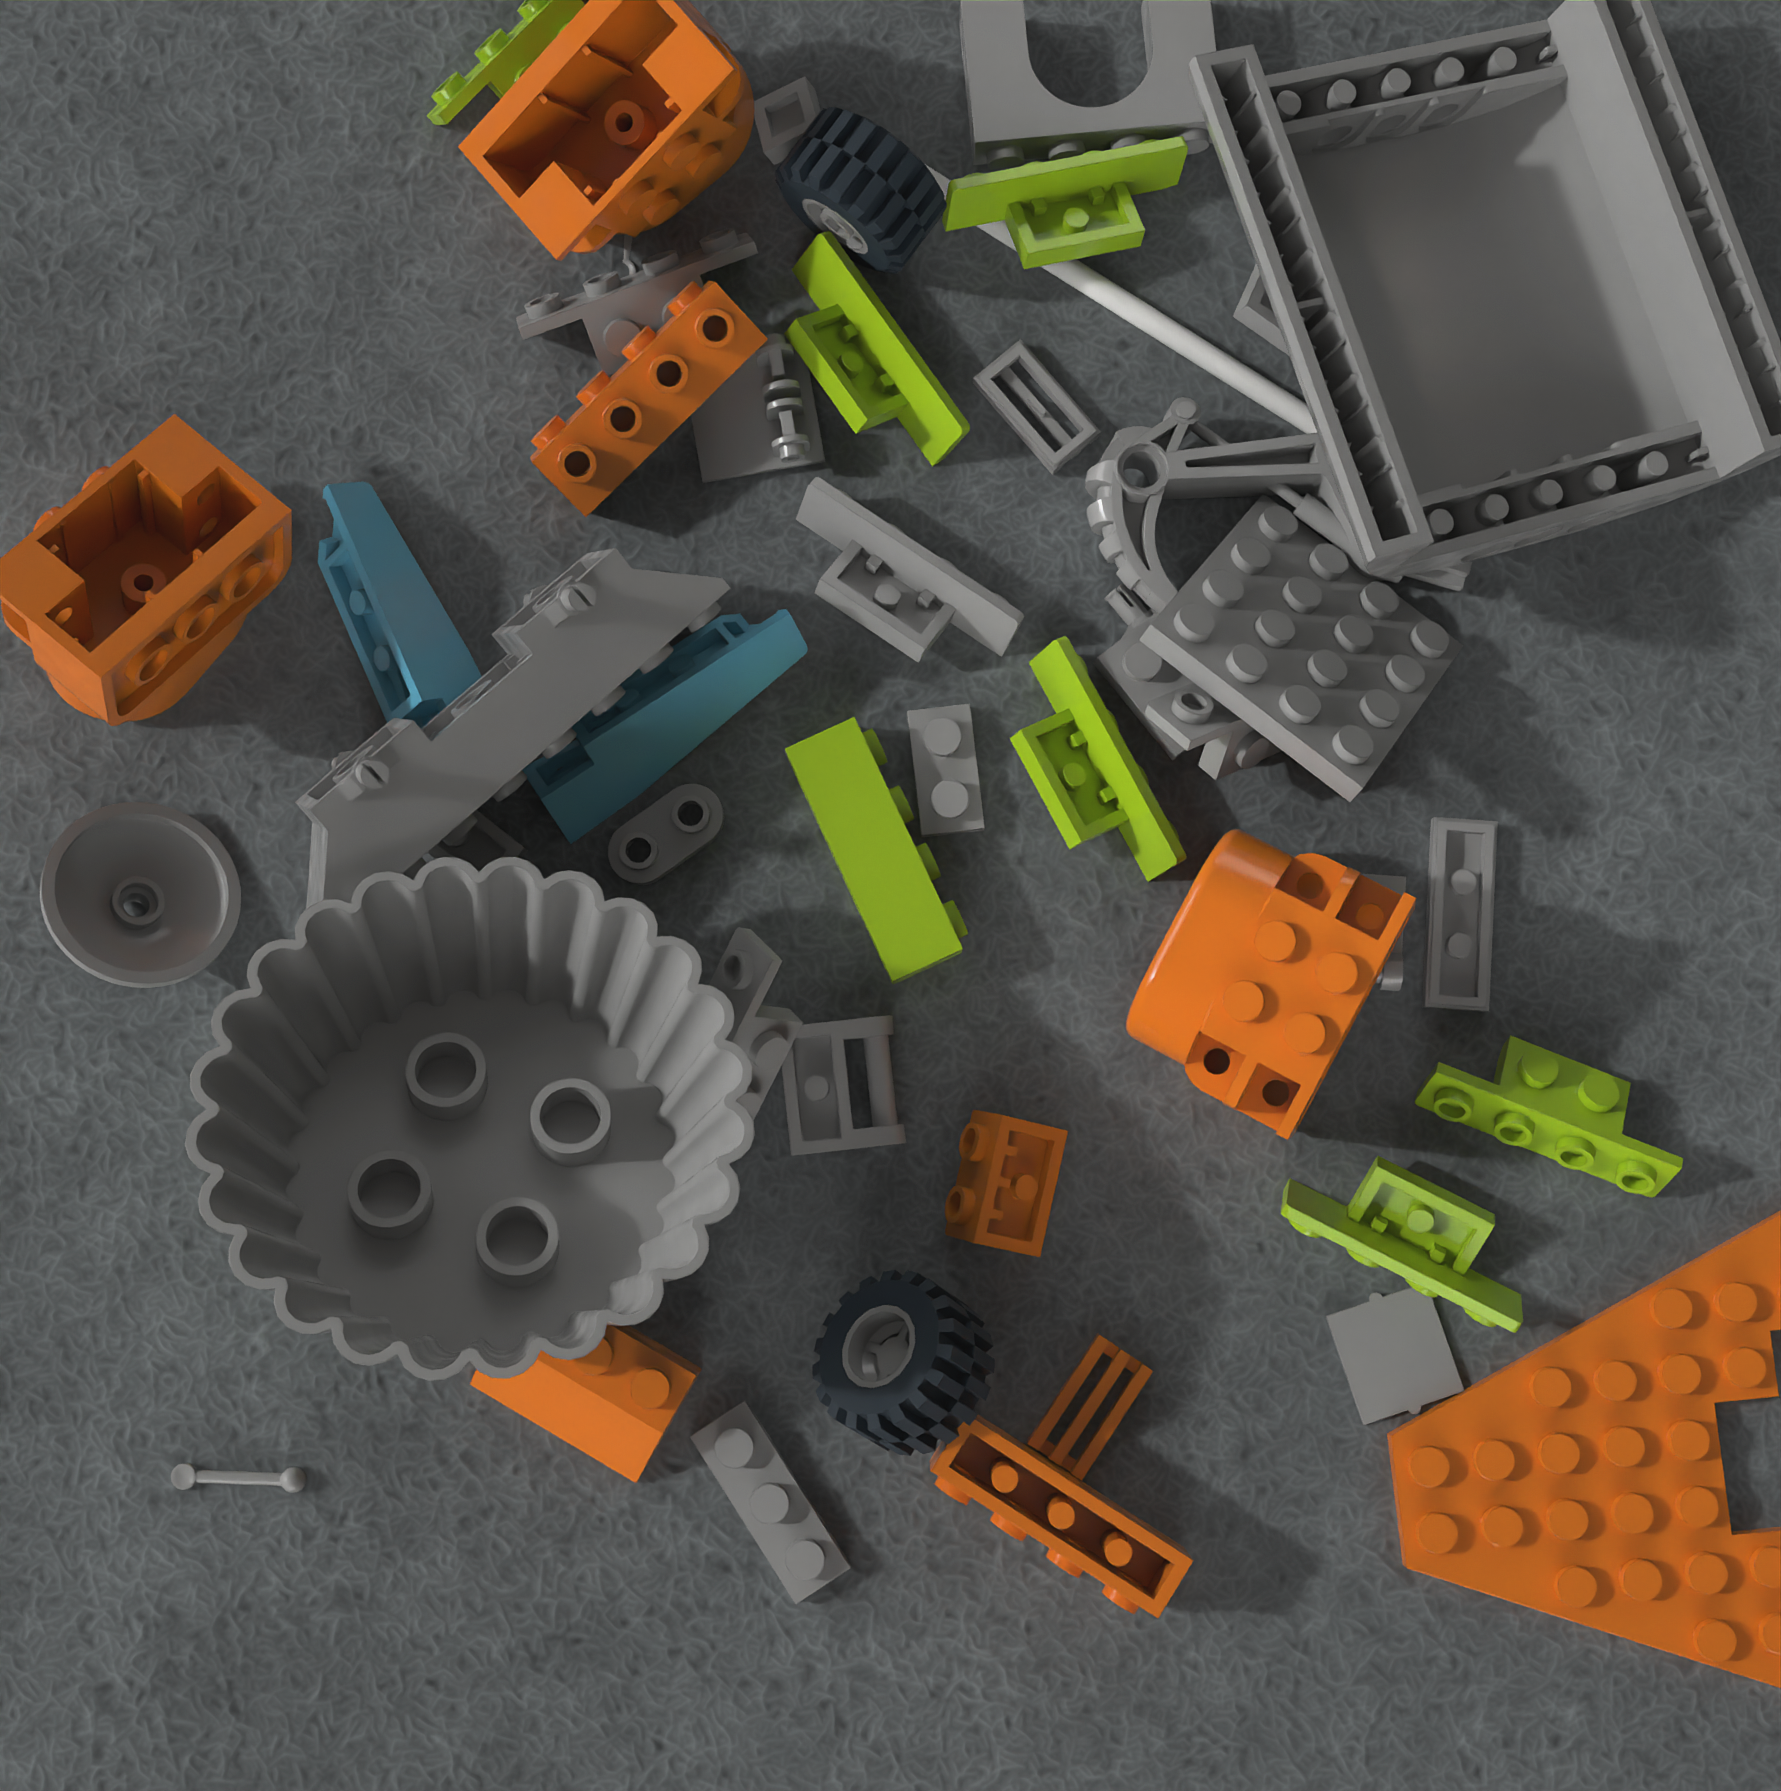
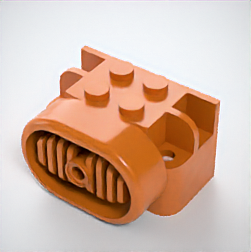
M589 0L461 142L458 148L556 260L562 261L570 251L580 254L596 252L606 245L614 235L636 237L640 232L657 227L674 216L725 174L738 160L749 141L754 123L753 91L746 72L731 53L729 45L689 0Z
M173 414L110 468L103 466L94 471L84 483L80 493L62 508L56 506L46 511L36 522L33 532L0 558V600L4 622L17 637L32 648L35 662L46 671L54 689L75 709L91 717L104 720L110 726H118L124 722L153 717L169 709L184 697L232 642L241 629L247 614L283 580L292 562V510L176 414Z
M1230 830L1219 840L1202 866L1147 969L1127 1015V1033L1137 1041L1184 1065L1185 1072L1191 1083L1201 1091L1222 1101L1228 1107L1238 1110L1276 1130L1275 1134L1288 1140L1295 1135L1415 909L1416 898L1406 892L1401 895L1361 875V872L1351 867H1346L1326 856L1306 853L1294 857L1243 830Z

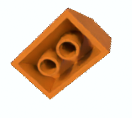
M607 1325L605 1335L597 1348L584 1357L565 1360L553 1358L541 1350L535 1363L520 1375L508 1379L492 1378L476 1369L470 1385L637 1483L702 1368L629 1325Z

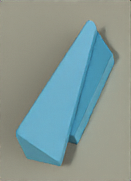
M367 482L327 484L323 489V499L326 500L334 518L332 537L319 541V567L387 723L393 718L413 720L422 728L482 676L464 641L372 485Z
M786 609L778 610L776 614L760 624L749 625L740 613L721 615L674 645L672 647L674 650L670 656L650 672L643 674L640 669H637L620 684L625 690V694L608 710L598 716H595L590 710L575 723L572 729L577 733L575 736L576 740L569 743L551 758L546 759L544 756L527 765L522 770L570 844L643 793L807 653V644L792 616Z

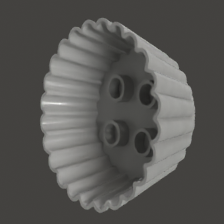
M442 857L432 860L420 868L414 880L397 872L385 871L374 873L362 880L356 887L351 903L339 899H329L310 905L299 916L295 925V940L279 939L266 943L258 949L248 963L247 979L250 988L231 993L223 998L214 1009L211 1019L212 1035L220 1046L207 1051L197 1060L190 1074L191 1092L195 1100L206 1110L194 1118L187 1130L185 1140L189 1159L197 1168L210 1174L201 1186L198 1197L199 1212L208 1226L219 1233L233 1236L229 1247V1265L235 1277L247 1286L260 1290L275 1291L274 1306L277 1316L288 1328L302 1334L332 1333L333 1343L340 1354L355 1364L370 1366L399 1357L404 1368L415 1377L434 1381L445 1380L459 1373L470 1361L479 1372L489 1377L508 1379L520 1375L535 1363L541 1350L553 1358L565 1360L584 1357L597 1348L605 1335L607 1325H637L650 1318L660 1307L664 1295L663 1282L691 1275L703 1265L709 1252V1236L706 1227L719 1222L731 1214L738 1203L741 1188L738 1176L730 1165L741 1159L751 1148L755 1130L754 1121L748 1110L739 1104L737 1100L746 1093L752 1081L753 1067L748 1054L739 1045L726 1040L733 1029L735 1019L731 1001L717 988L698 984L703 972L702 961L698 952L684 939L674 936L657 937L658 923L654 913L644 903L633 898L622 897L605 901L603 891L595 879L583 872L567 870L556 872L544 879L536 866L528 860L518 857H501L489 862L478 872L471 863L460 858Z

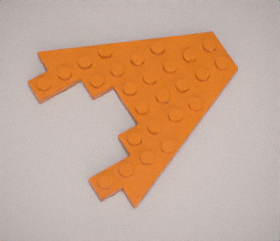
M1781 1210L1464 1389L1465 1391L1457 1393L1387 1433L1403 1566L1413 1571L1781 1688V1527L1731 1531L1715 1403L1779 1396L1770 1331L1781 1330Z

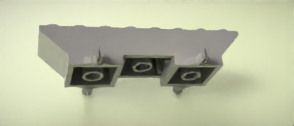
M616 548L586 553L548 586H538L529 590L531 593L524 595L523 607L491 634L507 653L502 660L422 728L413 720L393 718L354 751L338 753L339 756L337 758L334 757L332 760V770L295 801L298 807L312 821L306 909L312 904L329 899H339L351 903L356 887L362 880L374 873L385 871L397 872L413 880L419 869L427 864L422 857L441 840L446 845H451L464 836L478 821L472 813L491 796L497 802L508 797L527 779V775L522 770L541 753L546 759L551 758L575 738L577 733L572 729V726L590 710L595 716H598L613 706L625 694V690L620 685L637 669L646 674L667 659L674 650L668 642L686 627L691 632H694L713 619L721 610L720 605L716 601L730 589L729 585L723 578L633 569Z

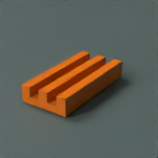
M1097 1333L1026 1441L1027 1444L1048 1456L1050 1460L1059 1466L1061 1465L1082 1481L1153 1373V1370ZM1102 1353H1105L1112 1358V1361L1055 1446L1047 1440V1437ZM1127 1368L1133 1372V1375L1078 1459H1074L1068 1453L1123 1369Z

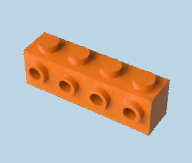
M695 281L689 283L667 305L673 316L656 333L648 325L623 348L621 353L628 361L611 377L603 370L600 371L576 395V398L583 405L566 422L559 415H556L531 439V442L538 448L530 456L531 462L585 517L611 494L768 340L715 281H708L702 288Z
M979 1414L970 1426L963 1422L957 1428L959 1437L951 1443L947 1444L943 1441L940 1443L930 1459V1471L938 1476L934 1484L940 1490L964 1505H968L973 1498L994 1512L990 1521L1015 1539L1023 1542L1028 1534L1050 1548L1045 1556L1067 1573L1079 1578L1082 1572L1085 1571L1105 1584L1101 1592L1124 1610L1136 1614L1139 1607H1141L1156 1618L1160 1617L1194 1561L1182 1545Z

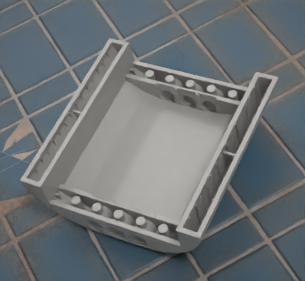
M1565 0L1546 20L1266 76L1264 75L1254 44L1199 54L1192 58L1189 63L1191 84L1363 562L1370 575L1398 577L1433 571L1575 533L1667 503L1781 456V341L1650 0Z

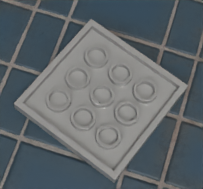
M1264 493L1153 620L1140 638L1143 644L1349 802L1366 785L1463 647L1461 643L1451 637L1439 624L1430 621L1396 595L1389 586L1358 573L1338 547L1329 544L1299 521L1288 509L1278 505Z

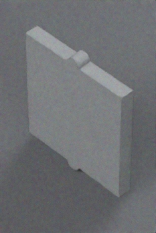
M1412 1287L1385 1296L1373 1292L1369 1296V1301L1325 1316L1363 1425L1407 1410L1411 1414H1418L1422 1405L1465 1391L1432 1297L1425 1296Z

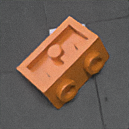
M973 1110L970 1123L965 1126L960 1137L959 1152L962 1159L956 1185L950 1190L945 1203V1217L947 1220L945 1234L975 1244L1040 1257L1068 1131L1001 1114Z

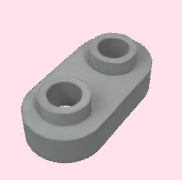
M684 784L673 789L615 831L608 846V858L611 867L623 880L631 884L648 885L658 881L708 846L719 836L725 819L724 809L720 800L713 791L699 784ZM690 804L698 805L703 809L701 821L693 826L684 825L680 820L682 809ZM636 841H646L650 844L651 853L644 862L636 863L629 859V848Z

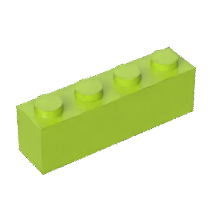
M852 717L785 748L789 763L892 985L961 954L963 948L959 938L968 935L967 928L954 901L950 900L942 904L933 886L932 881L940 878L941 873L927 843L925 842L915 847L905 824L915 820L901 787L897 785L888 789L878 767L888 763L873 728L861 732L855 717Z

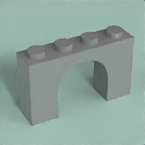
M961 0L959 27L973 165L987 164L990 170L1000 171L1021 167L1025 163L1024 160L1049 158V161L1079 156L1093 150L1105 151L1137 145L1150 139L1163 140L1183 136L1189 148L1187 155L1206 150L1209 147V143L1213 142L1189 78V63L1195 55L1216 51L1211 0H1142L1141 14L1147 74L1141 84L1127 97L1113 104L1101 107H1081L1069 104L1055 97L1040 83L1032 69L1029 58L1023 0Z

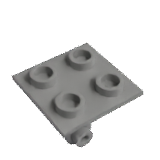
M783 334L766 335L768 340L761 348L756 350L691 414L703 483L825 462L809 368L792 344H786Z

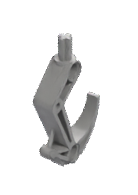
M1181 397L1172 402L1163 421L1153 428L1132 426L1116 431L1099 463L1087 471L1085 489L1096 501L1089 505L1086 512L1091 531L1104 538L1098 546L1100 552L1108 563L1116 564L1119 569L1116 575L1129 590H1134L1144 600L1145 604L1159 614L1178 593L1161 566L1155 544V523L1161 499L1262 496L1263 493L1266 496L1279 495L1296 508L1292 514L1331 541L1334 546L1338 547L1358 573L1367 578L1376 579L1379 582L1386 580L1398 583L1403 577H1378L1368 573L1317 433L1229 444L1198 421L1201 416V410L1194 400ZM1191 432L1210 445V447L1180 450L1179 448L1182 439ZM1137 469L1143 472L1149 480L1150 487L1140 488L1130 484L1125 478L1123 470ZM1472 562L1405 576L1461 591L1464 586L1465 577L1470 573Z

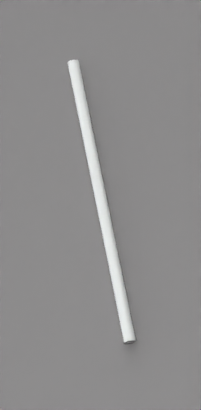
M927 166L945 195L944 199L946 200L948 184L951 180ZM1005 220L977 225L978 228L1016 251ZM1075 259L1040 266L1304 433H1317L1305 402L1079 260Z

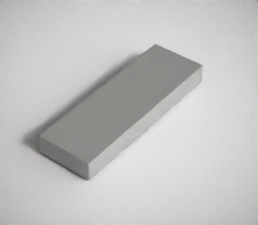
M1433 817L1431 819L1422 1008L1489 1011L1498 821Z

